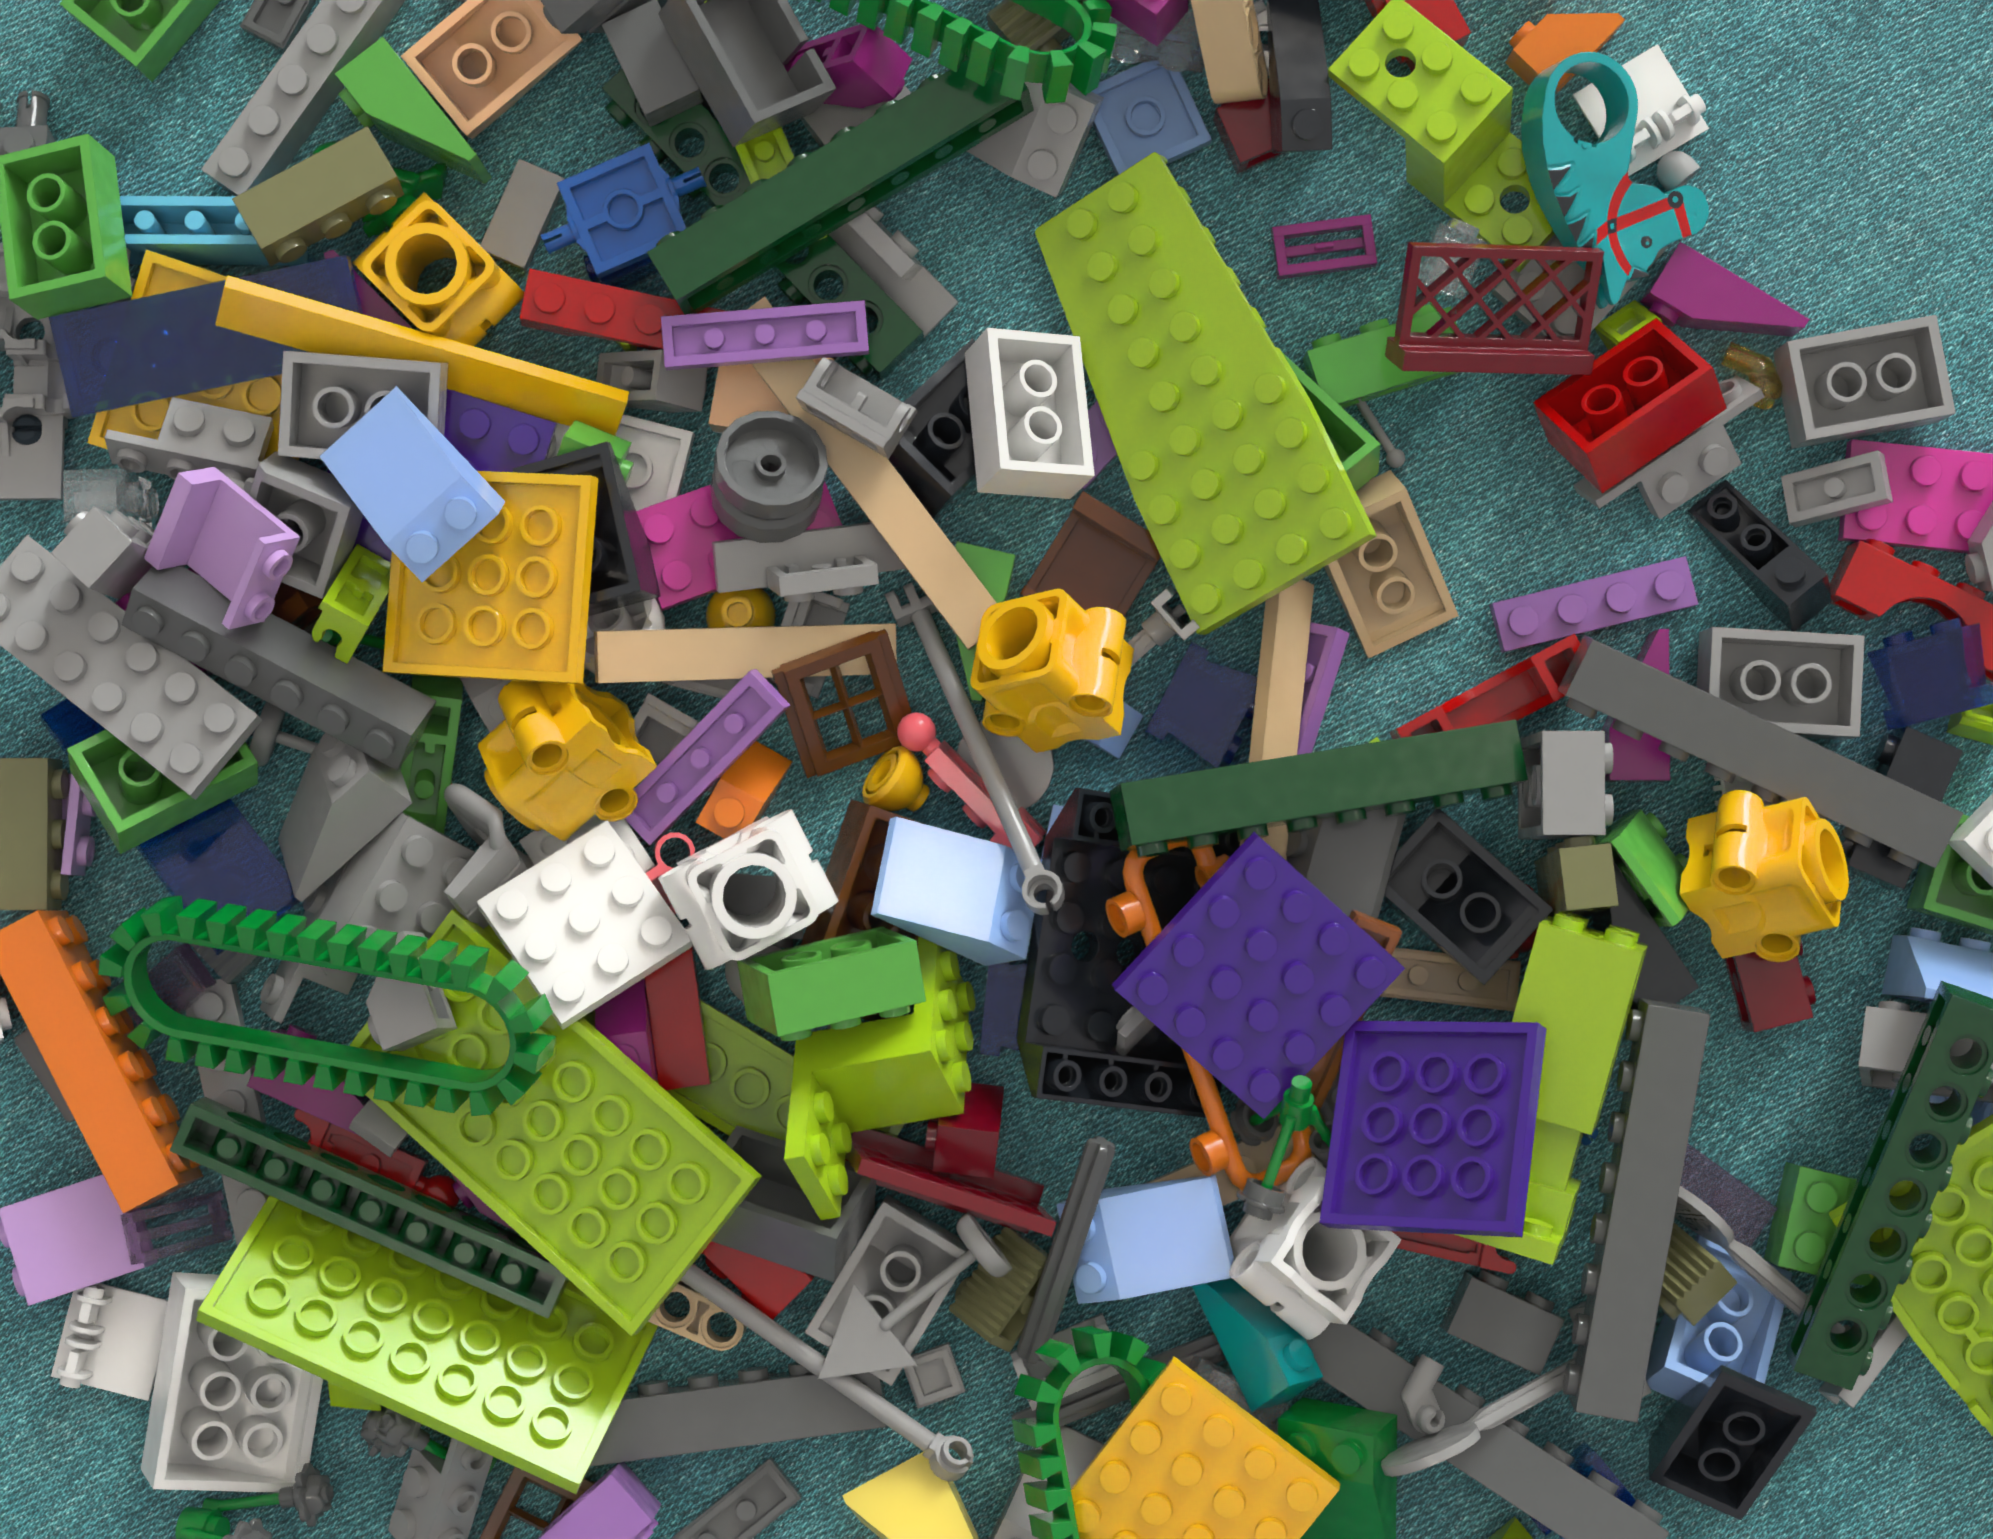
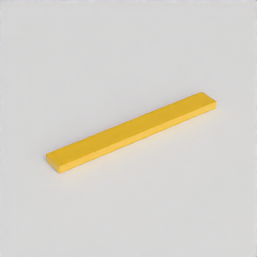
M227 275L215 323L216 326L307 352L448 363L447 389L567 426H571L577 420L616 436L628 402L629 391Z

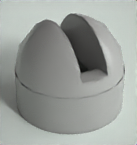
M1671 151L1663 155L1658 162V181L1666 191H1670L1685 185L1698 173L1701 167L1688 154L1682 151Z

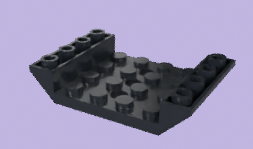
M1075 788L1047 833L1044 842L1042 865L1045 870L1054 872L1060 878L1065 891V899L1057 911H1054L1050 904V900L1054 895L1052 891L1042 890L1037 894L1036 899L1040 903H1046L1049 915L1034 913L1016 1040L1031 1096L1040 1099L1206 1118L1182 1048L1156 1025L1126 1055H1120L1116 1051L1118 1035L1116 1026L1122 1016L1133 1005L1115 991L1112 984L1146 948L1141 931L1125 937L1132 942L1134 955L1132 960L1124 966L1118 961L1117 948L1125 938L1119 936L1112 928L1106 913V901L1126 892L1123 867L1125 858L1130 851L1121 852L1110 793ZM1237 833L1218 836L1219 844L1212 846L1216 857L1222 854L1230 857L1240 847V842L1238 841ZM1184 846L1174 848L1166 854L1150 859L1144 867V880L1162 930L1201 889L1195 877V867L1197 866L1192 851ZM1083 931L1088 936L1090 947L1088 953L1078 960L1072 952V941L1078 933ZM1214 1077L1216 1086L1220 1094L1222 1083L1216 1077Z

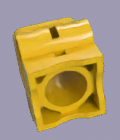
M425 192L392 223L393 227L387 233L384 231L352 262L420 331L470 346H475L487 335L485 331L491 325L495 327L524 298L525 293L496 264L493 258ZM438 259H456L455 275L446 287L435 293H418L419 276L427 265Z
M1062 589L1044 591L991 605L984 612L981 619L970 679L972 688L986 699L982 719L985 729L999 736H1018L1036 753L1058 749L1065 743L1073 740H1100L1121 735L1124 718V687L1126 679L1131 672L1134 648L1124 640L1125 617L1118 611L1110 608L1094 607L1084 610Z
M512 680L502 688L498 696V703L505 719L478 743V749L487 767L484 771V777L488 787L500 804L515 819L532 830L541 831L544 829L559 840L567 841L595 814L601 820L615 822L626 818L634 811L638 803L634 787L647 777L657 765L650 751L637 740L634 726L635 720L627 704L609 692L597 691L588 687L584 681L583 684Z
M1732 790L1719 798L1717 812L1688 818L1686 840L1689 844L1690 853L1687 865L1681 874L1679 895L1689 910L1701 917L1709 925L1712 936L1711 943L1722 959L1755 952L1759 957L1767 961L1786 962L1794 959L1799 954L1801 935L1839 926L1841 901L1846 898L1849 887L1846 857L1835 829L1829 821L1823 818L1820 819L1807 797L1765 806L1763 800L1755 793L1746 790Z

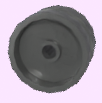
M756 411L737 418L722 432L716 448L714 471L710 486L712 507L722 524L738 536L759 543L783 542L801 535L815 520L821 503L823 485L828 469L826 447L816 430L799 417L780 411Z

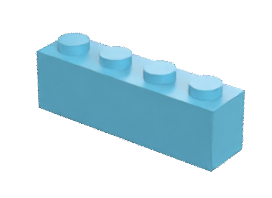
M120 196L126 248L131 251L129 264H142L145 251L150 250L192 265H269L232 200L236 196ZM308 247L307 251L300 258L289 263L279 262L275 265H307Z

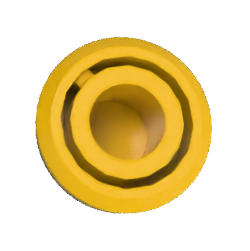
M762 588L725 593L715 592L706 610L708 628L774 626L776 615L773 602Z
M902 745L886 751L876 761L868 773L862 789L864 803L886 811H898L907 808L914 812L924 804L930 792V788L923 783V770L919 760L912 751Z

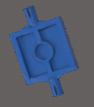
M647 143L557 182V186L566 204L568 224L540 235L549 255L577 242L588 254L596 275L600 279L648 258L647 252L656 247V244L662 237L671 232L686 229L687 227L681 216L679 197L707 185L698 166L670 179V176L659 166L650 143Z

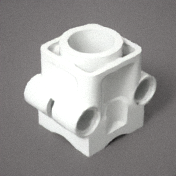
M792 809L781 812L771 818L766 816L744 827L729 837L677 862L675 868L658 878L680 920L687 918L689 925L685 927V931L706 970L713 969L730 960L740 961L811 925L818 917V914L829 909L839 901L818 859L811 861L809 854L813 849ZM750 865L765 866L772 870L776 880L775 895L765 909L760 913L745 916L736 915L725 908L723 902L724 886L732 874L740 868Z
M1314 1157L1303 1161L1294 1170L1287 1182L1277 1186L1287 1192L1282 1204L1285 1209L1284 1214L1274 1213L1272 1220L1267 1221L1246 1213L1230 1236L1234 1261L1230 1267L1229 1277L1262 1304L1270 1306L1273 1313L1307 1340L1320 1335L1330 1322L1347 1325L1360 1305L1370 1281L1387 1263L1402 1240L1392 1231L1328 1228L1320 1224L1327 1168L1323 1167L1322 1163Z

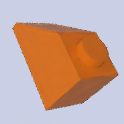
M1619 13L1547 14L1536 26L1530 21L1526 22L1510 39L1508 43L1514 49L1505 63L1530 86L1539 73L1569 56L1581 52L1597 53L1616 34L1625 19ZM1564 73L1558 82L1555 95L1576 74Z
M755 741L721 776L695 823L725 839L760 820L793 761Z

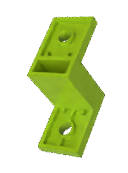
M1391 0L1328 68L1329 78L1405 138L1406 181L1480 242L1490 245L1544 246L1555 233L1546 219L1529 181L1522 153V141L1510 132L1513 87L1404 0ZM1398 56L1408 57L1415 63L1414 71L1406 77L1391 75L1387 71L1386 66L1391 59ZM1509 192H1520L1528 198L1529 205L1520 213H1509L1502 208L1500 201ZM1525 260L1515 270L1520 273L1531 260Z
M922 937L918 939V953L926 1002L914 1004L913 1014L864 1022L858 1026L846 1029L814 1031L810 1037L796 1040L784 1161L820 1220L838 1218L841 1215L842 1195L848 1193L845 1155L852 1149V1132L964 1114L965 1092L971 1090V1074L966 1062L967 1051H972L974 1044L969 1024V1012L975 1010V994L969 981L964 982L960 975L956 953Z

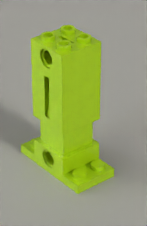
M1558 911V914H1554V917L1547 916L1538 925L1512 1022H1538L1547 1029L1523 1236L1502 1237L1454 1234L1551 1265L1554 1264L1569 1233L1575 1213L1573 1211L1582 1181L1571 1178L1583 1133L1592 1135L1599 1122L1648 948V944L1638 942L1640 933L1615 925H1609L1605 932L1587 927L1588 918L1574 913H1562L1561 911Z

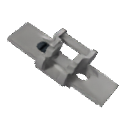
M0 297V351H6V355L13 360L14 366L13 394H5L3 405L0 407V501L63 500L65 429H68V419L80 417L82 365L77 362L82 355L81 344L76 340L68 339V313L37 320L10 301L9 298ZM32 321L43 324L45 334L42 340H36L35 338L20 340V332L24 325Z

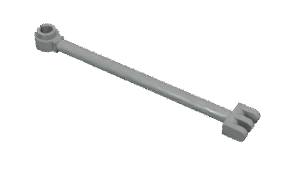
M912 582L903 586L910 602L906 605L901 606L899 597L894 590L884 594L898 627L900 628L913 622L1024 873L1025 880L1022 885V895L1027 907L1033 913L1049 915L1046 903L1038 902L1036 896L1042 890H1050L1054 893L1050 904L1053 910L1057 911L1065 899L1063 885L1060 878L1054 872L1045 870L931 615L938 610L927 595L922 598L918 597Z
M693 1264L682 1277V1282L819 1377L826 1359L825 1356ZM852 1375L821 1379L924 1451L922 1455L929 1460L931 1470L940 1479L957 1481L964 1476L973 1464L974 1455L971 1445L963 1437L954 1435L944 1436L939 1432L934 1434ZM949 1449L957 1452L961 1460L954 1459L950 1455Z

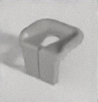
M454 783L446 787L444 799L464 830L480 847L444 890V893L461 915L484 929L489 923L478 909L477 901L528 870L534 864L527 855L516 849L507 838L503 826L502 811L466 786Z

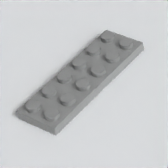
M26 535L0 565V646L196 800L263 720L187 659L122 626L125 611L104 594L89 589L49 551Z

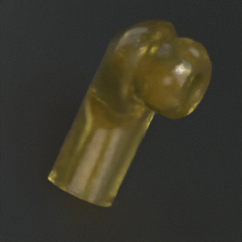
M1731 341L1722 358L1721 365L1747 375L1750 383L1762 390L1764 398L1753 404L1754 407L1762 410L1772 408L1775 400L1781 397L1783 384L1772 360L1763 354Z

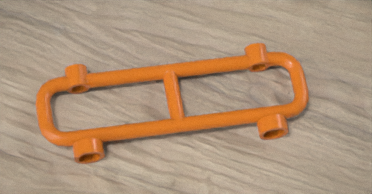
M1187 841L1168 844V849L1170 851L1180 846L1188 848ZM1212 846L1191 850L1197 863L1195 877L1200 888L1230 858L1226 854L1216 857ZM1131 850L1125 858L1123 867L1126 892L1106 901V913L1112 928L1119 936L1125 938L1141 931L1147 947L1162 931L1143 874L1146 863L1156 856L1138 858L1137 850ZM1182 1049L1210 1128L1209 1131L1192 1138L1189 1142L1190 1152L1196 1166L1206 1176H1211L1224 1169L1231 1183L1241 1191L1244 1190L1247 1178L1263 1181L1267 1169L1259 1173H1250L1243 1163L1213 1075ZM1310 1126L1302 1131H1294L1291 1135L1293 1149L1290 1156L1281 1163L1274 1182L1275 1186L1287 1182L1294 1170L1303 1161L1311 1158L1312 1150L1309 1146V1139L1312 1132Z

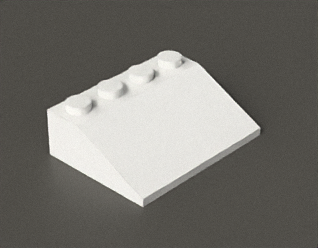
M172 1272L141 1471L153 1489L279 1493L281 1488L292 1487L295 1483L296 1473L301 1472L304 1464L310 1462L323 1379L196 1321L198 1309L219 1275Z

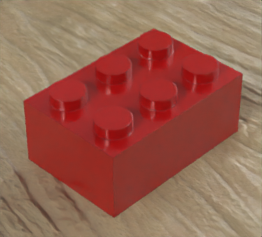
M1657 318L1595 359L1591 375H1572L1533 402L1548 442L1602 494L1727 409L1714 368Z

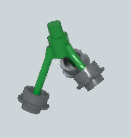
M1298 1075L1293 1077L1291 1087L1284 1092L1283 1100L1265 1119L1259 1116L1241 1099L1235 1104L1236 1110L1230 1114L1232 1130L1240 1136V1140L1249 1146H1258L1261 1144V1141L1268 1142L1274 1136L1278 1123L1280 1122L1282 1125L1263 1181L1247 1178L1244 1190L1237 1191L1236 1194L1240 1200L1245 1201L1242 1210L1254 1217L1271 1221L1274 1213L1284 1214L1285 1212L1282 1204L1287 1192L1275 1186L1274 1182L1294 1131L1305 1130L1309 1125L1315 1128L1310 1136L1309 1146L1315 1155L1314 1158L1320 1161L1323 1167L1327 1168L1333 1120L1327 1122L1322 1120L1317 1106L1314 1105V1096L1311 1093L1312 1081L1306 1076Z

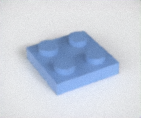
M1167 51L1099 82L1096 89L1091 91L1104 97L1093 122V127L1116 176L1153 152L1166 157L1168 163H1171L1211 144L1210 134L1171 51Z

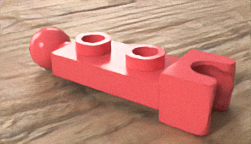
M918 712L910 713L903 717L897 728L898 740L902 746L910 751H922L927 756L924 761L931 767L927 773L932 781L946 793L953 790L966 803L962 809L978 827L984 829L987 825L994 832L990 839L991 842L1012 848L982 778L945 740L941 743L936 738V727L930 717ZM1020 807L1018 811L1032 843L1036 847L1043 840V836L1047 832L1026 809Z

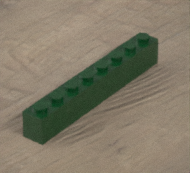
M966 55L957 72L949 70L944 74L929 76L920 83L914 92L899 101L891 100L880 106L871 118L856 127L849 126L841 129L831 138L829 143L816 151L796 156L789 162L786 169L769 179H760L753 182L745 189L743 195L728 204L717 205L708 209L698 222L683 231H674L665 235L658 241L656 247L649 250L647 254L684 315L697 314L1034 111L1026 84L1024 83L1020 101L999 95L1004 74L993 69L990 78L983 87L966 78L969 57Z
M1516 720L1120 783L1109 792L1121 852L1137 850L1138 858H1146L1168 853V844L1187 841L1188 850L1218 845V836L1237 833V838L1240 842L1245 841L1253 832L1261 838L1269 836L1268 828L1286 825L1288 833L1318 828V819L1330 817L1336 818L1337 825L1356 823L1367 820L1366 811L1384 809L1386 817H1393L1415 812V803L1433 801L1434 809H1441L1464 804L1463 795L1481 793L1483 801L1512 796V787L1527 781L1528 776Z

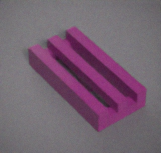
M1371 214L1276 226L1271 229L1274 259L1277 265V280L1376 267L1378 263ZM1362 229V237L1290 247H1285L1284 239ZM1357 249H1364L1365 255L1287 264V259Z

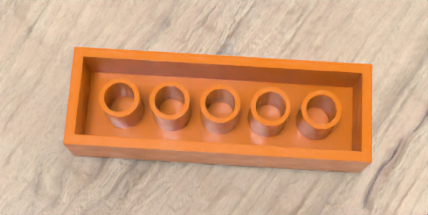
M37 910L0 930V974L123 1213L150 1205L203 1177L199 1168L200 1164L169 1151L179 1130L176 1123L180 1119L178 1109L167 1093L161 1094L153 1076L157 1075V1070L148 1052L145 1049L139 1050L137 1045L127 1037L134 1030V1025L126 1009L113 1016L110 1015L102 997L109 993L107 987L111 986V980L109 976L98 975L100 961L98 959L92 960L84 944L88 941V935L83 924L77 916H70L67 910Z

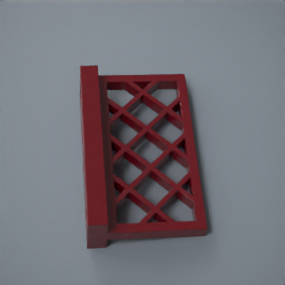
M1408 242L1395 336L1387 337L1385 357L1402 371L1591 375L1595 355L1588 351L1604 251L1599 248ZM1421 257H1440L1449 269L1426 288L1418 278ZM1450 257H1461L1455 263L1450 259ZM1488 258L1496 271L1474 289L1462 272L1476 259ZM1498 259L1508 260L1504 264H1501ZM1525 260H1535L1543 272L1521 290L1510 276V273ZM1545 260L1556 261L1549 266ZM1573 261H1586L1584 279L1568 291L1557 275ZM1457 278L1468 292V295L1446 313L1434 296ZM1504 279L1516 296L1498 312L1493 314L1482 298ZM1551 281L1563 297L1543 315H1540L1529 299ZM1418 288L1421 293L1416 297V291ZM1429 302L1441 319L1425 333L1411 332L1413 315ZM1477 304L1488 320L1473 334H1463L1454 322L1473 305ZM1524 305L1536 321L1520 335H1510L1502 323ZM1571 306L1577 314L1574 336H1557L1549 324ZM1449 327L1453 333L1443 332ZM1495 329H1497V331H1498L1500 334H1490V333L1493 332ZM1543 330L1547 336L1538 334Z
M878 1129L851 1133L852 1149L849 1153H846L845 1161L851 1164L857 1174L875 1179L876 1185L965 1214L968 1212L974 1217L1028 1234L1029 1230L1052 1237L1057 1222L1039 1204L1044 1189L1042 1183L995 1168L994 1179L932 1171L934 1152L925 1151L924 1144Z

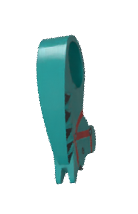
M1581 52L1569 56L1543 70L1530 84L1524 100L1521 121L1522 153L1535 197L1563 247L1599 248L1604 251L1596 305L1599 309H1602L1608 304L1614 305L1619 301L1625 283L1648 276L1647 269L1655 260L1660 249L1674 241L1699 232L1706 224L1709 216V207L1704 193L1694 186L1683 185L1663 193L1654 186L1637 184L1629 179L1628 168L1638 114L1636 88L1627 71L1611 57L1596 52ZM1564 73L1577 74L1586 78L1598 89L1603 98L1606 108V123L1601 137L1594 145L1579 139L1577 143L1574 142V136L1563 127L1557 116L1555 91ZM1575 261L1585 271L1586 261Z

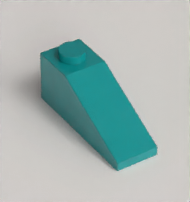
M1232 1278L1192 1286L1251 1412L1286 1403L1324 1377L1306 1339L1273 1313L1270 1306L1262 1304Z

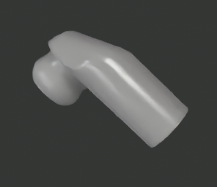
M1424 1354L1421 1355L1401 1392V1400L1410 1424L1418 1432L1432 1435L1440 1432L1445 1424V1415L1440 1410L1432 1390L1445 1366Z

